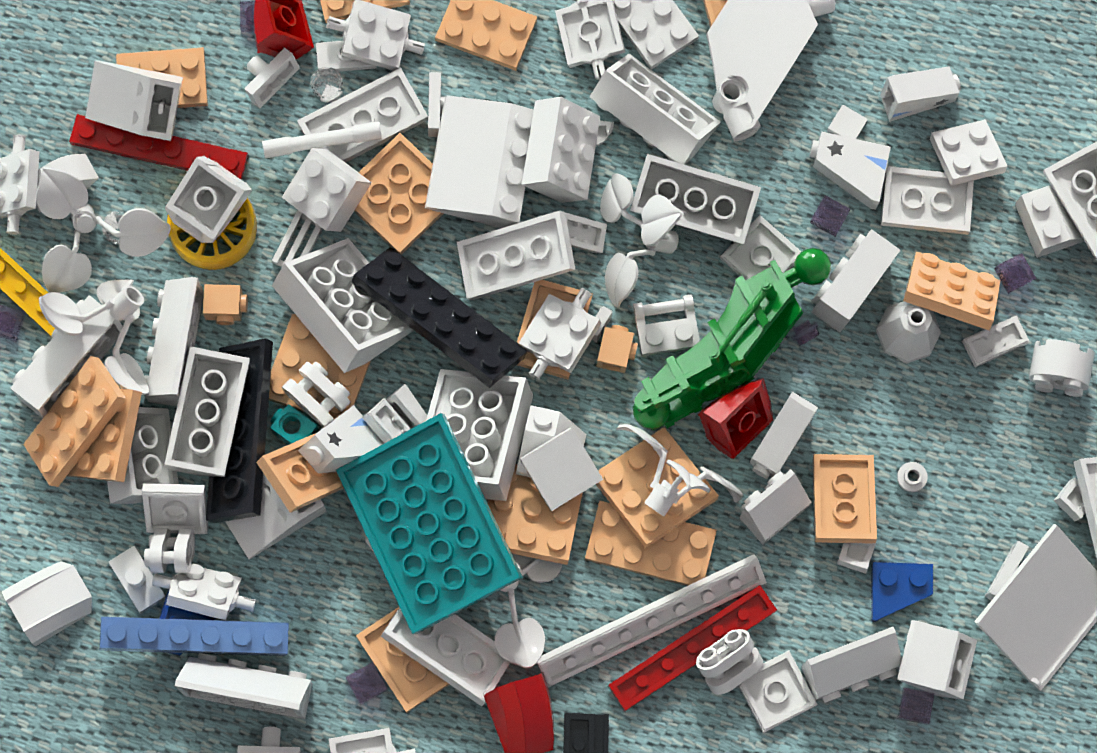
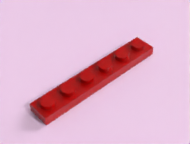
M76 115L69 140L71 145L186 171L189 170L196 157L205 156L217 162L239 179H243L249 156L247 152L172 136L171 141L142 136L87 119L83 115Z
M759 585L610 683L608 687L625 712L695 666L699 654L724 637L728 632L738 629L748 631L774 614L777 609L761 585Z

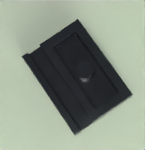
M564 713L563 753H608L609 714Z

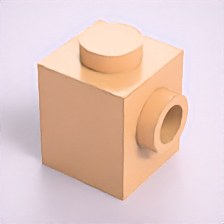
M204 284L203 315L205 320H216V324L233 325L234 321H241L242 312L247 313L248 296L243 295L241 286Z
M612 325L611 328L605 327L596 367L626 373L628 359L634 361L638 343L632 342L634 333L628 332L629 329L620 325Z

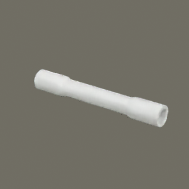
M378 121L354 125L351 128L292 138L271 139L262 141L266 159L312 148L382 139Z

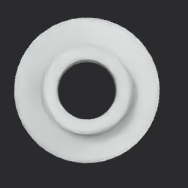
M905 463L897 473V481L905 491L917 492L927 483V472L919 463ZM915 472L918 475V480L910 481L908 473Z

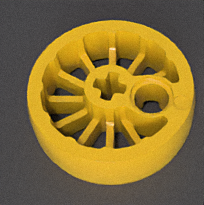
M247 197L238 210L241 214L237 221L230 222L213 242L214 256L203 255L207 243H200L196 253L189 250L188 247L197 239L189 236L185 241H180V233L185 231L175 225L168 215L167 223L171 227L168 236L172 246L182 259L198 268L217 270L234 265L249 252L255 241L257 219L252 203ZM244 224H247V225H246V229H245V230H241V228L244 226ZM228 232L240 236L242 239L237 245H234L225 233ZM222 239L231 250L219 254L217 240Z

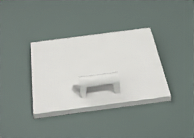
M1053 524L974 621L1022 675L1040 691L1097 622V570L1058 525Z

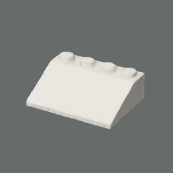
M445 96L425 208L497 228H504L519 223L526 187L522 185L534 110L512 103Z
M1097 142L1044 169L1043 173L1097 261Z
M349 238L284 263L272 284L276 292L344 373L368 363L414 331L352 283L354 274L369 262Z
M440 369L426 421L440 413L445 414L485 499L506 501L533 399V393L528 381L524 377L503 376L489 388L469 372Z
M202 653L198 654V658L189 657L175 681V687L187 697L305 719L313 684L311 680L306 679L307 674L289 671L288 675L276 673L277 668L259 665L258 670L246 668V662L229 659L228 664L216 662V656Z

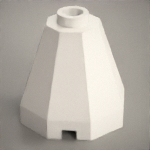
M904 301L887 306L876 329L884 353L894 356L906 364L930 356L941 334L933 311Z

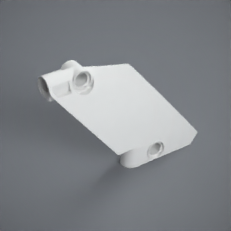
M728 0L706 36L717 89L712 100L713 107L724 115L723 118L734 141L745 140L759 130L761 125L758 119L818 26L815 17L832 13L835 10V0ZM724 94H729L733 100L728 99Z

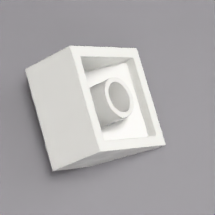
M1046 186L1023 194L1016 202L1015 206L1037 258L1084 242L1052 186Z

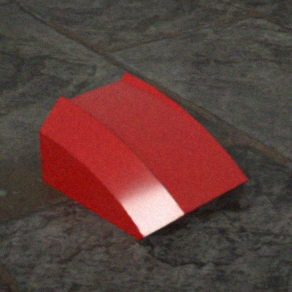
M255 0L254 34L257 53L262 52L276 57L286 48L294 55L295 59H299L314 48L302 0Z
M764 378L734 388L711 402L697 414L703 424L706 433L705 437L720 452L731 459H734L773 421L771 400Z
M541 673L507 683L483 695L504 753H545L553 750L555 733L554 715L544 674Z

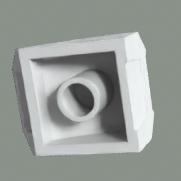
M205 156L196 157L167 203L165 210L172 222L201 243H213L236 215L252 189L246 182L233 175L217 162Z
M64 562L51 565L2 591L6 602L24 633L34 646L41 644L91 614L92 596L74 565Z

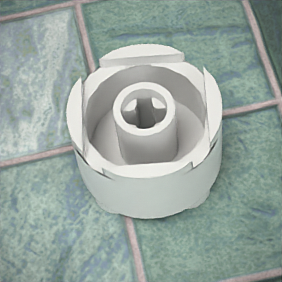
M1050 339L1046 340L1045 345H1041L1040 341H1036L1029 380L1036 383L1035 389L1041 392H1053V388L1064 390L1066 395L1082 397L1083 391L1089 388L1095 352L1088 348L1087 353L1080 351V344L1069 341Z

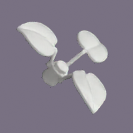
M45 167L41 169L36 193V201L40 211L52 219H63L70 214L75 228L72 251L65 245H56L44 257L42 278L49 292L61 293L75 290L89 280L92 272L91 262L85 254L77 252L81 233L91 232L96 227V224L102 226L113 236L120 237V250L130 256L140 257L150 254L158 249L167 239L171 230L170 224L146 209L137 208L127 211L119 220L118 226L120 231L115 230L104 222L100 216H95L93 207L87 203L88 191L81 180L62 170Z
M616 173L612 175V179L608 181L603 191L600 204L601 215L605 221L611 223L617 222L622 215L624 218L641 226V239L647 247L645 250L629 252L627 256L623 253H616L607 265L605 271L607 294L612 304L619 308L622 301L630 295L638 280V266L633 258L643 255L654 256L656 251L672 254L678 246L679 238L678 234L671 229L684 213L666 197L654 195L643 208L642 220L630 215L626 209L633 202V188L625 176Z
M111 280L100 284L97 288V297L103 305L86 315H79L80 312L77 305L64 294L50 292L39 297V305L47 321L56 330L66 335H79L83 331L81 322L91 319L108 308L110 315L115 320H125L113 348V356L106 358L104 366L121 389L140 391L142 395L149 393L145 376L139 364L129 354H120L119 352L130 324L139 318L140 306L144 303L142 294L132 287L134 280Z
M623 424L619 425L616 429L638 434L650 443L659 455L660 460L654 481L650 485L653 491L644 503L662 516H665L673 503L676 504L691 489H702L709 493L711 489L702 481L703 479L721 483L732 495L734 502L740 501L743 497L742 492L734 484L716 472L701 466L700 470L703 472L699 476L688 473L683 466L669 459L666 463L677 470L680 475L672 484L666 480L659 484L668 451L656 439L640 428ZM684 480L687 486L679 491L677 487Z
M512 554L522 576L527 574L533 582H549L556 578L562 569L563 564ZM518 580L501 589V591L508 592L513 624L502 625L496 632L494 643L498 654L504 660L527 669L532 668L541 658L545 646V634L541 625L533 618H526L518 622L514 589L519 584Z

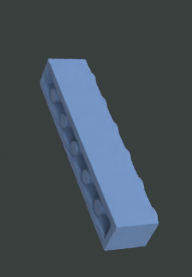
M101 617L99 651L286 656L288 654L289 623Z

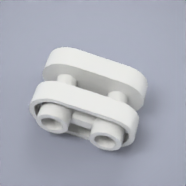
M306 362L298 370L303 379L298 384L294 380L289 379L282 386V390L317 424L324 428L334 420L328 413L333 407L342 412L350 404V400L347 398L350 393L341 383L336 382L334 385L326 377L328 372L319 363L315 362L312 365ZM311 387H314L325 398L320 404L307 393Z
M156 528L154 535L149 536V549L144 551L145 567H150L151 573H165L167 564H174L176 573H189L195 554L194 529L180 528L178 536L171 537L169 528Z
M738 629L728 632L713 645L704 649L697 657L696 665L701 674L706 677L705 680L711 692L721 695L730 692L757 673L763 665V659L758 649L754 647V642L746 630Z

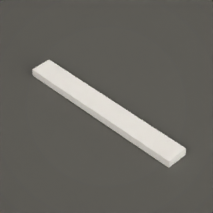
M753 554L542 655L537 664L540 672L544 674L547 686L551 687L741 596L759 585L766 584L767 582L759 560Z

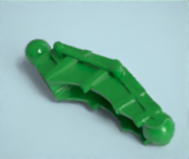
M809 248L798 254L794 267L784 273L781 271L776 260L770 262L771 267L747 280L744 279L743 275L736 278L731 298L718 322L715 318L707 322L711 329L710 332L679 357L675 358L672 355L665 359L667 364L651 380L647 377L641 381L644 388L635 397L633 405V415L636 422L642 427L653 431L663 425L669 428L680 419L693 412L697 413L702 410L701 406L704 402L714 400L734 388L754 380L756 373L770 355L779 348L781 341L803 314L794 296L795 293L792 287L802 282L812 286L824 282L831 272V261L827 254L821 249Z

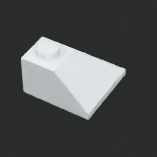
M530 406L519 458L570 427L574 429L583 446L586 434L561 412ZM519 459L516 475L530 477Z

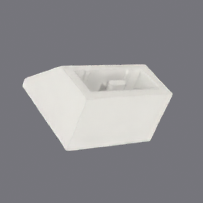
M791 469L786 474L780 471L767 482L768 485L764 488L765 491L763 493H760L758 490L755 491L744 501L745 504L741 507L743 511L739 518L762 545L804 512L812 503Z
M911 620L897 680L935 696L964 699L977 640L958 631Z

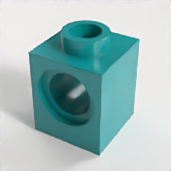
M289 404L284 410L282 408L278 409L270 420V423H272L270 427L272 434L287 445L319 432L317 424ZM291 421H296L301 425L299 431L294 434H288L284 431L286 424Z

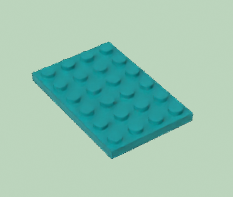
M440 413L336 469L412 634L416 635L523 578L445 414Z

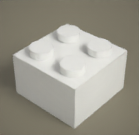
M312 148L282 198L325 231L341 232L372 182L328 149Z

